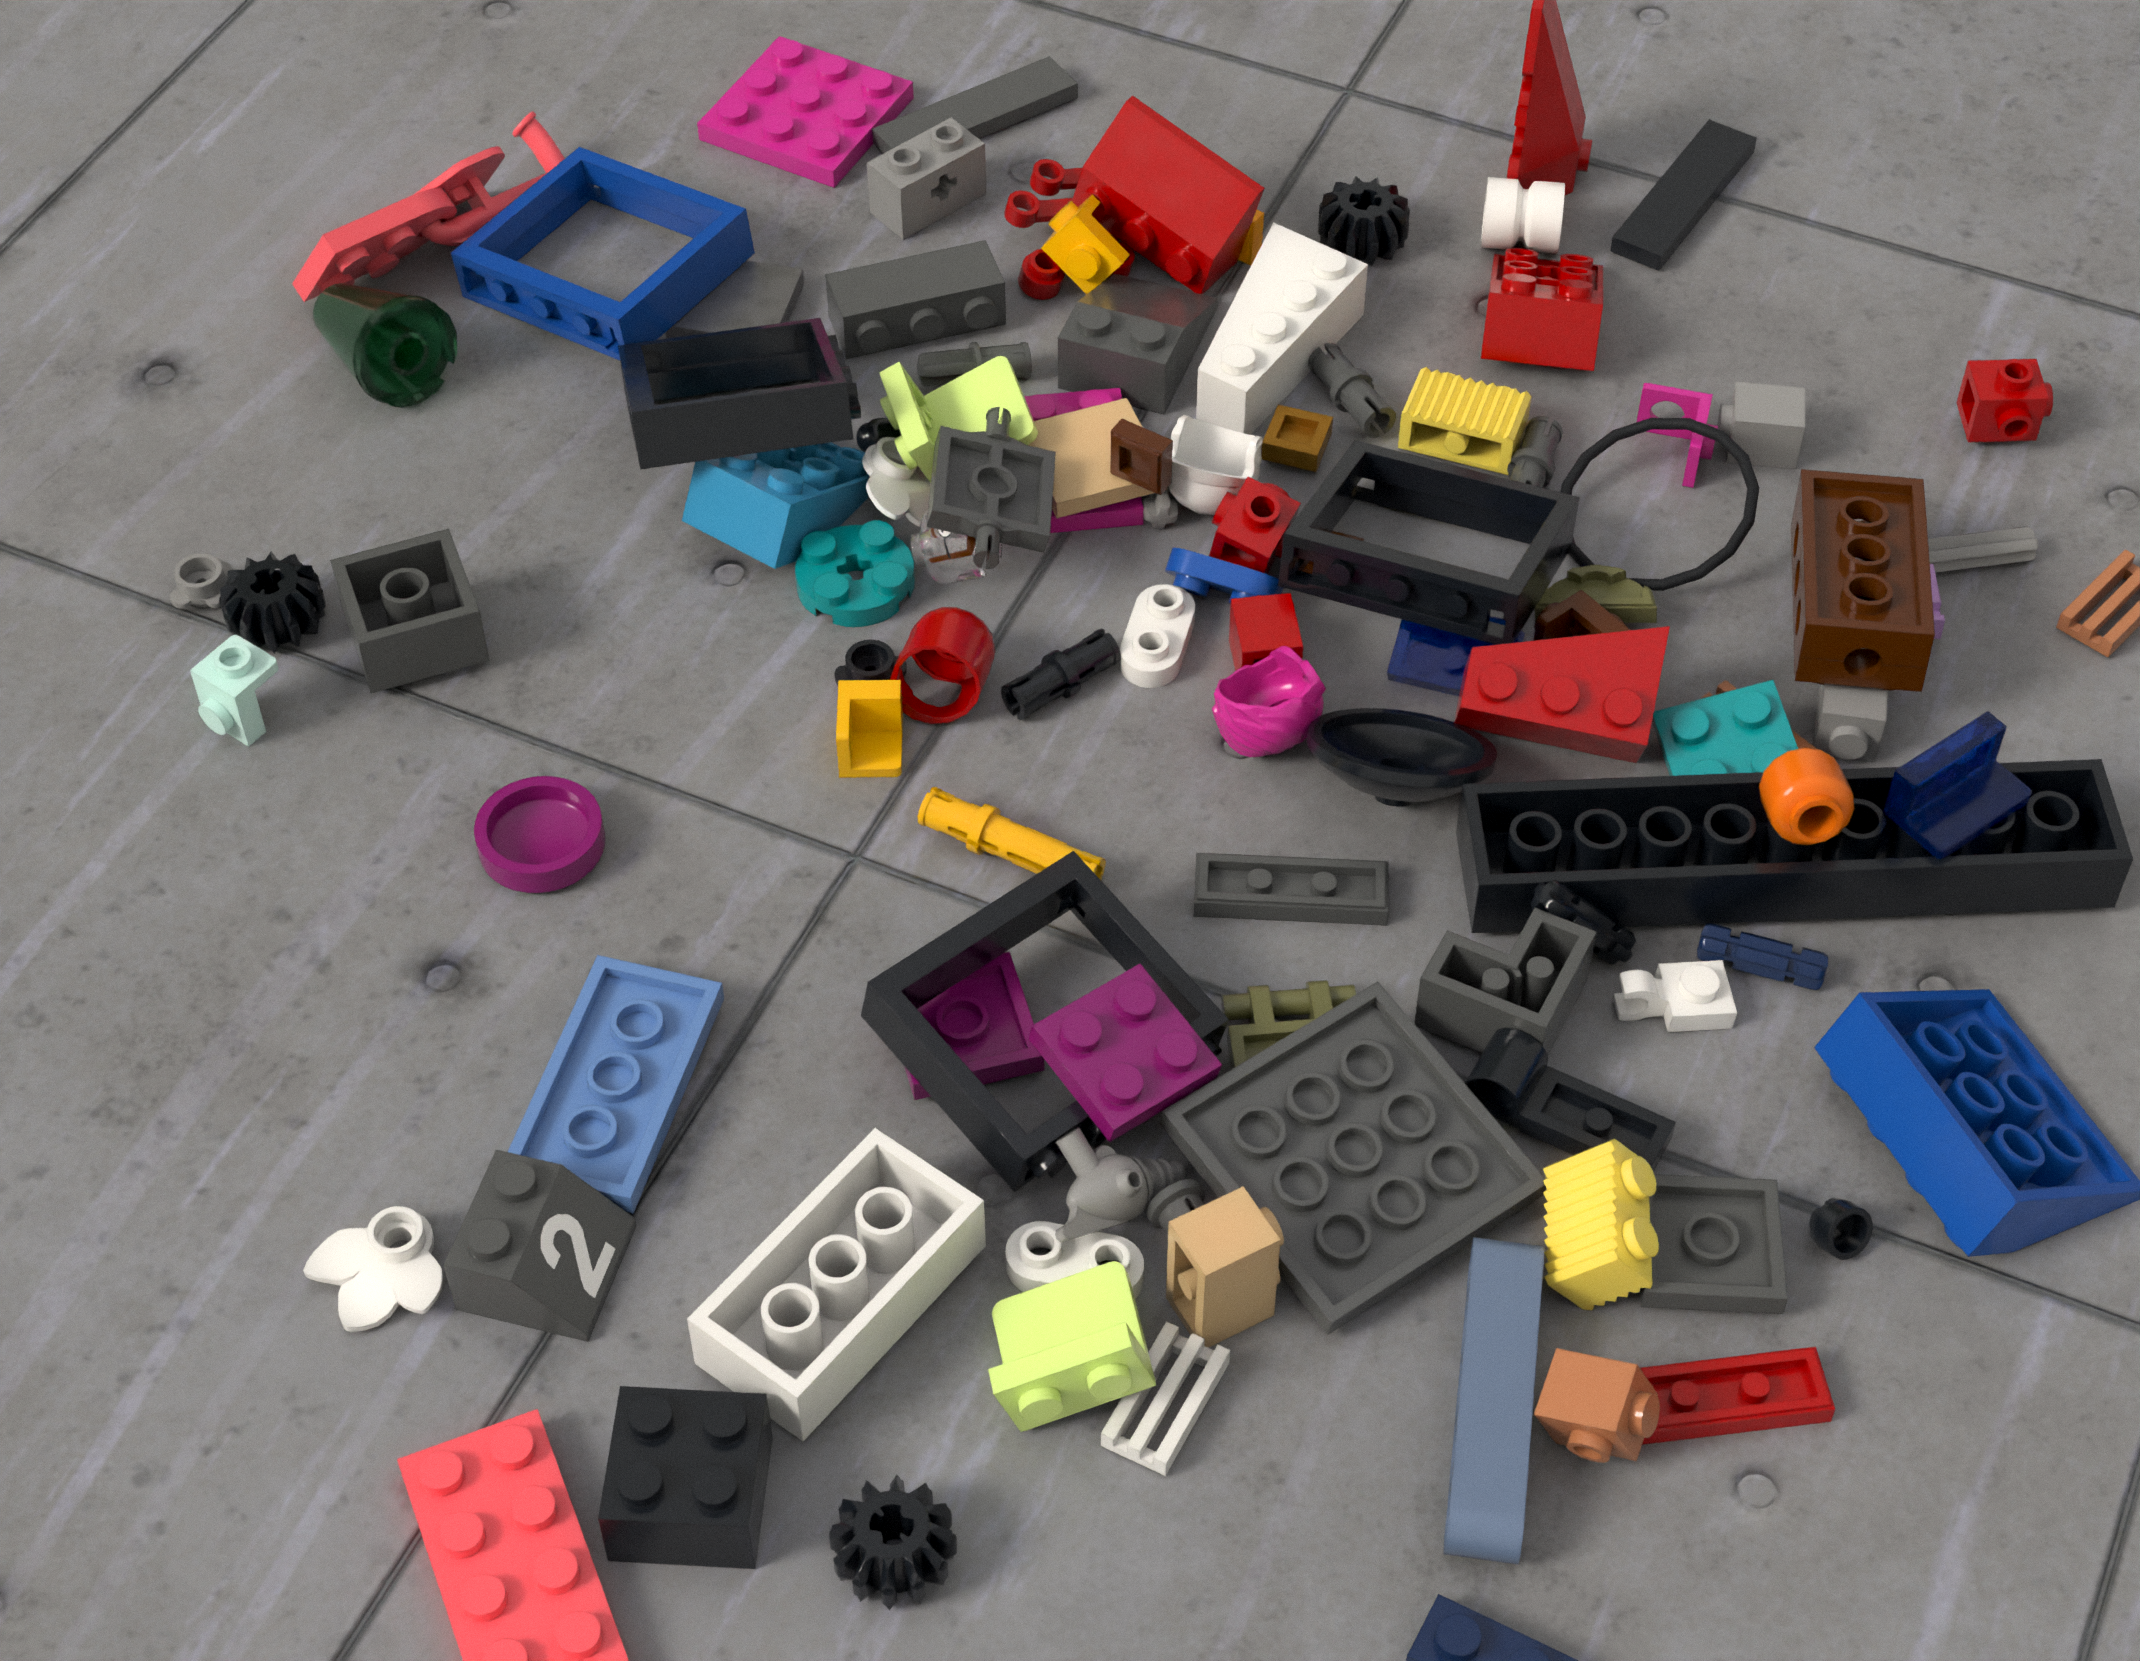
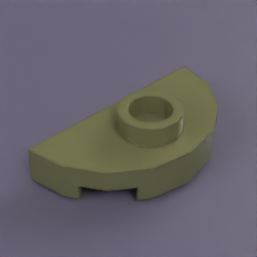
M1590 565L1568 570L1566 578L1553 583L1549 589L1547 587L1534 609L1536 621L1539 614L1548 605L1554 602L1560 603L1576 592L1583 590L1609 613L1617 615L1624 623H1657V607L1652 590L1646 586L1643 588L1639 583L1627 578L1625 570L1603 565Z

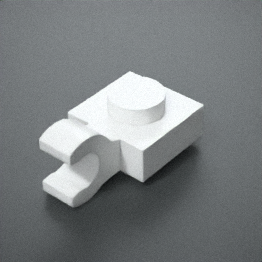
M1723 960L1660 963L1657 966L1654 977L1651 973L1643 970H1629L1619 975L1622 993H1615L1613 995L1618 1020L1636 1021L1648 1017L1663 1016L1667 1032L1732 1029L1737 1010Z

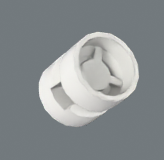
M1488 177L1482 222L1481 248L1506 250L1513 248L1517 241H1522L1526 249L1557 254L1562 227L1565 183L1534 181L1529 189H1523L1518 179Z

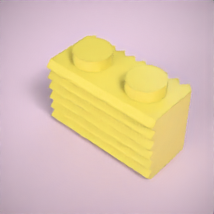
M1425 367L1420 369L1402 411L1398 448L1508 475V464H1511L1513 453L1520 449L1525 436L1532 396L1527 391L1520 394L1516 388L1496 386L1494 383L1486 385L1482 380L1476 383L1471 377L1464 380L1460 375L1457 376L1449 372L1440 373L1438 369L1431 372Z
M1612 1139L1543 1168L1547 1177L1543 1180L1547 1188L1543 1192L1547 1200L1543 1204L1547 1214L1543 1217L1547 1223L1544 1230L1548 1236L1544 1239L1548 1248L1544 1252L1548 1260L1544 1264L1548 1272L1544 1276L1548 1286L1583 1310H1593L1594 1305L1604 1306L1606 1301L1616 1302L1617 1297H1628L1629 1292L1639 1293L1640 1288L1651 1289V1257L1657 1255L1659 1242L1657 1234L1650 1223L1649 1197L1653 1196L1656 1192V1179L1649 1163L1616 1139Z

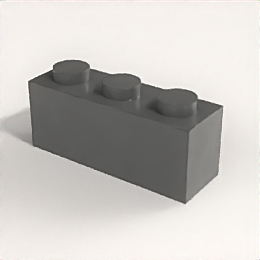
M986 240L825 274L828 316L846 359L1006 324L1005 281Z

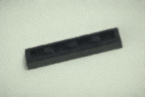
M1709 119L1613 235L1610 251L1659 271L1754 153L1757 137Z

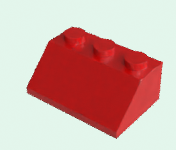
M1131 96L1083 165L1072 202L1079 207L1093 194L1100 203L1091 215L1107 231L1194 293L1203 294L1237 263L1265 188L1139 99Z

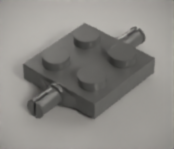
M1000 407L991 408L986 413V432H966L940 426L934 448L926 526L975 537L976 545L973 562L977 567L981 568L986 556L985 569H993L999 564L1000 543L1044 553L1050 537L1056 452L1028 446L1010 437L1011 414L1007 409L1003 408L999 420Z

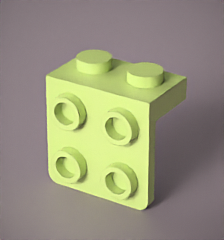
M1004 356L995 357L926 395L922 394L900 362L879 372L887 396L880 399L881 406L895 430L900 429L902 434L894 439L897 450L906 466L910 470L919 467L930 483L935 441L940 426L966 432H986V413L991 408L1000 407L999 420L1003 408L1007 409L1011 414L1010 437L1026 445L1032 443L1037 438V427L1013 367Z
M1108 1262L1000 1300L993 1307L992 1317L1003 1364L988 1369L993 1395L1020 1432L1157 1386L1129 1274L1119 1262Z

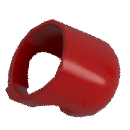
M941 607L926 613L914 625L896 661L890 680H901L902 710L904 714L914 720L929 724L950 723L966 715L974 707L988 678L996 652L992 633L983 620L972 612L958 607ZM911 656L919 668L933 679L961 685L962 690L958 699L952 704L942 707L922 702L913 695L912 689L904 680L901 669L903 663Z

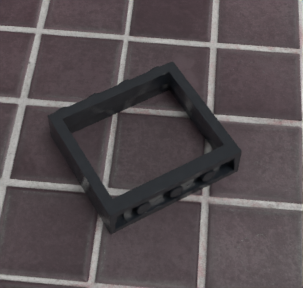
M821 318L618 345L626 402L640 470L854 439L851 419L861 418L857 385L852 382L850 367L845 364L843 350H839L836 335H827ZM807 379L813 380L812 384L662 405L654 404V401Z
M1354 440L1284 533L1278 586L1495 645L1514 643L1571 549L1580 497ZM1362 478L1375 481L1374 490L1357 486ZM1357 499L1527 543L1530 546L1510 578L1505 579L1331 532L1354 500ZM1310 561L1314 562L1312 574L1303 572ZM1491 609L1504 613L1505 625L1489 621Z
M1074 851L868 981L861 1017L1014 1192L1035 1177L1040 1179L1048 1173L1052 1178L1066 1165L1068 1161L1056 1141L1069 1132L1080 1128L1091 1147L1101 1144L1106 1140V1137L1077 1100L1026 1134L917 1010L918 1008L1071 910L1125 971L1138 964L1144 967L1215 1056L1222 1053L1219 1044L1229 1021L1226 1015Z

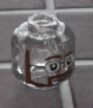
M928 511L922 516L919 532L911 535L912 554L915 564L919 569L926 567L933 580L943 585L984 578L991 572L992 569H985L986 556L981 568L977 567L973 562L976 545L975 537L926 527ZM1002 543L999 546V559L1002 558Z

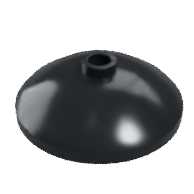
M1383 708L1345 709L1317 717L1310 723L1308 729L1307 745L1316 759L1326 769L1351 787L1373 795L1377 801L1389 806L1405 807L1413 802L1434 801L1462 792L1463 784L1481 783L1494 772L1496 766L1497 750L1486 737L1461 724L1422 713Z

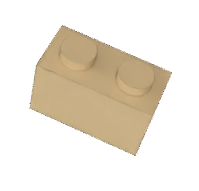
M1244 1186L1169 1221L1166 1299L1189 1334L1193 1333L1204 1338V1346L1208 1348L1274 1316L1276 1289L1281 1281L1278 1269L1280 1247L1284 1244V1237L1274 1214L1267 1207L1259 1209Z

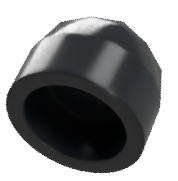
M1831 1198L1821 1208H1816L1812 1212L1809 1222L1810 1235L1822 1250L1840 1260L1851 1259L1862 1252L1867 1246L1873 1230L1872 1218L1866 1210L1851 1201ZM1835 1229L1841 1233L1837 1237H1834Z

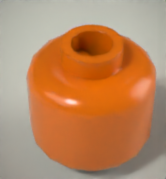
M1800 748L1787 751L1769 764L1764 770L1759 783L1761 802L1771 825L1781 838L1793 844L1813 845L1826 842L1838 835L1846 827L1854 811L1853 792L1841 767L1834 757L1820 749Z

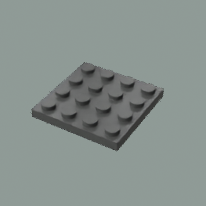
M1379 982L1374 983L1162 1112L1160 1122L1163 1129L1218 1198L1244 1186L1259 1209L1267 1207L1274 1214L1284 1237V1244L1280 1247L1278 1269L1280 1276L1327 1335L1471 1243L1473 1237H1480L1544 1195L1543 1192L1546 1191V1186L1543 1182L1546 1178Z

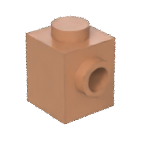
M1556 1348L1534 1415L1556 1444L1565 1445L1569 1451L1579 1457L1600 1463L1608 1462L1610 1456L1637 1461L1644 1438L1651 1437L1656 1429L1660 1413V1403L1657 1392L1637 1364Z

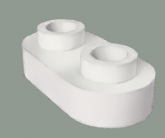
M1160 584L1145 589L1137 597L1120 646V669L1123 676L1132 684L1144 688L1162 687L1172 682L1179 674L1195 625V602L1186 590L1170 584Z
M1035 1221L1016 1229L1007 1241L1005 1251L1007 1275L1013 1285L1023 1292L1099 1266L1098 1264L1104 1260L1116 1261L1124 1266L1129 1274L1135 1299L1142 1290L1144 1283V1259L1142 1253L1133 1242L1122 1236L1095 1232L1069 1241L1059 1242L1056 1239L1055 1233L1057 1229L1064 1225L1046 1221ZM1046 1248L1050 1249L1051 1252L1045 1255H1035L1030 1250Z

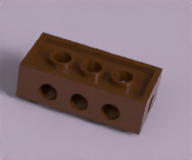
M1801 469L1791 522L1795 681L1811 682L1820 685L1834 684L1880 688L1888 691L1922 692L1935 636L1924 479ZM1857 596L1863 597L1864 600L1857 598Z

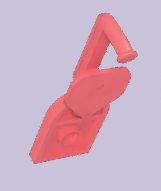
M531 111L514 129L512 135L516 138L520 136L525 141L545 170V174L490 197L484 186L505 157L502 149L499 146L491 147L457 162L415 194L323 234L292 283L302 300L306 302L321 294H324L327 299L334 298L348 290L355 283V279L368 273L371 278H378L395 268L400 262L399 259L420 248L428 241L447 246L461 245L565 159L551 136L535 119L536 113ZM468 201L472 210L455 217L457 213L455 206Z

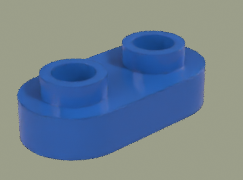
M1172 548L1165 568V572L1175 576L1173 586L1183 588L1188 593L1201 597H1207L1209 588L1231 595L1229 604H1231V599L1282 594L1284 589L1278 586V578L1181 548Z

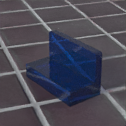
M1987 711L1896 769L1883 812L1933 856L1943 859L2027 804L2032 793L2031 789L1996 761L2007 726Z

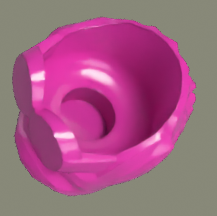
M1281 646L1257 663L1245 665L1229 677L1220 679L1214 692L1215 704L1212 707V712L1222 737L1240 755L1257 758L1265 755L1279 754L1287 749H1291L1294 745L1300 744L1307 738L1310 723L1323 714L1324 701L1322 694L1326 688L1307 660L1303 661L1291 648Z

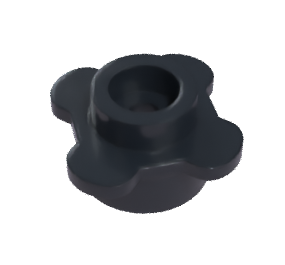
M872 639L859 641L853 644L846 652V665L836 668L834 672L835 682L838 685V680H890L899 656H894L891 647L882 641ZM906 661L901 668L903 676L907 673Z

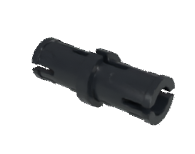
M1098 629L1079 643L1062 652L1053 650L1044 655L1041 664L1033 670L1001 687L1003 702L1013 716L1017 714V719L1024 720L1044 705L1061 696L1070 698L1080 691L1081 684L1088 681V679L1118 664L1121 660L1119 647L1110 633L1105 634L1104 629Z

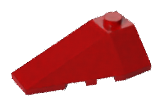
M1533 0L1522 68L1523 79L1514 123L1516 130L1512 154L1509 157L1507 178L1518 179L1523 189H1529L1534 181L1565 183V195L1573 192L1577 171H1588L1593 140L1583 138L1586 115L1556 0Z

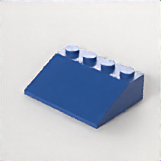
M1990 989L1859 992L1814 1047L1829 1067L1833 1081L1848 1093L1867 1119V1125L1871 1133L1887 1146L1904 1169L1910 1186L1926 1199L1943 1222L1949 1239L1962 1249L1968 1257L2012 1253L2140 1200V1180Z

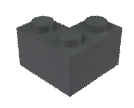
M1534 908L1510 954H1506L1447 930L1420 977L1414 1024L1416 1027L1483 1053L1497 1030L1502 1028L1518 1029L1534 1037L1544 1047L1548 1055L1587 982L1597 932Z

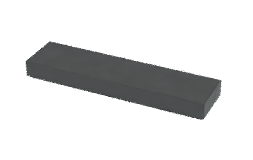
M1049 56L872 128L873 144L882 153H885L949 118H953L973 135L981 139L1077 99L1078 83Z

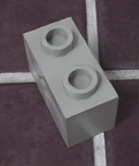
M949 118L867 162L870 214L904 240L986 195L985 143L953 118Z

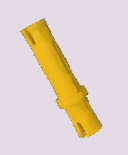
M936 786L931 788L930 793L927 792L918 812V823L920 825L927 826L938 832L940 831L966 843V849L977 855L987 852L1038 874L1074 851L1100 880L1102 879L1106 866L1104 858L1067 845L1065 842L1011 821V819L1000 815V809L995 806L984 804L980 807L957 798L955 795L945 792Z

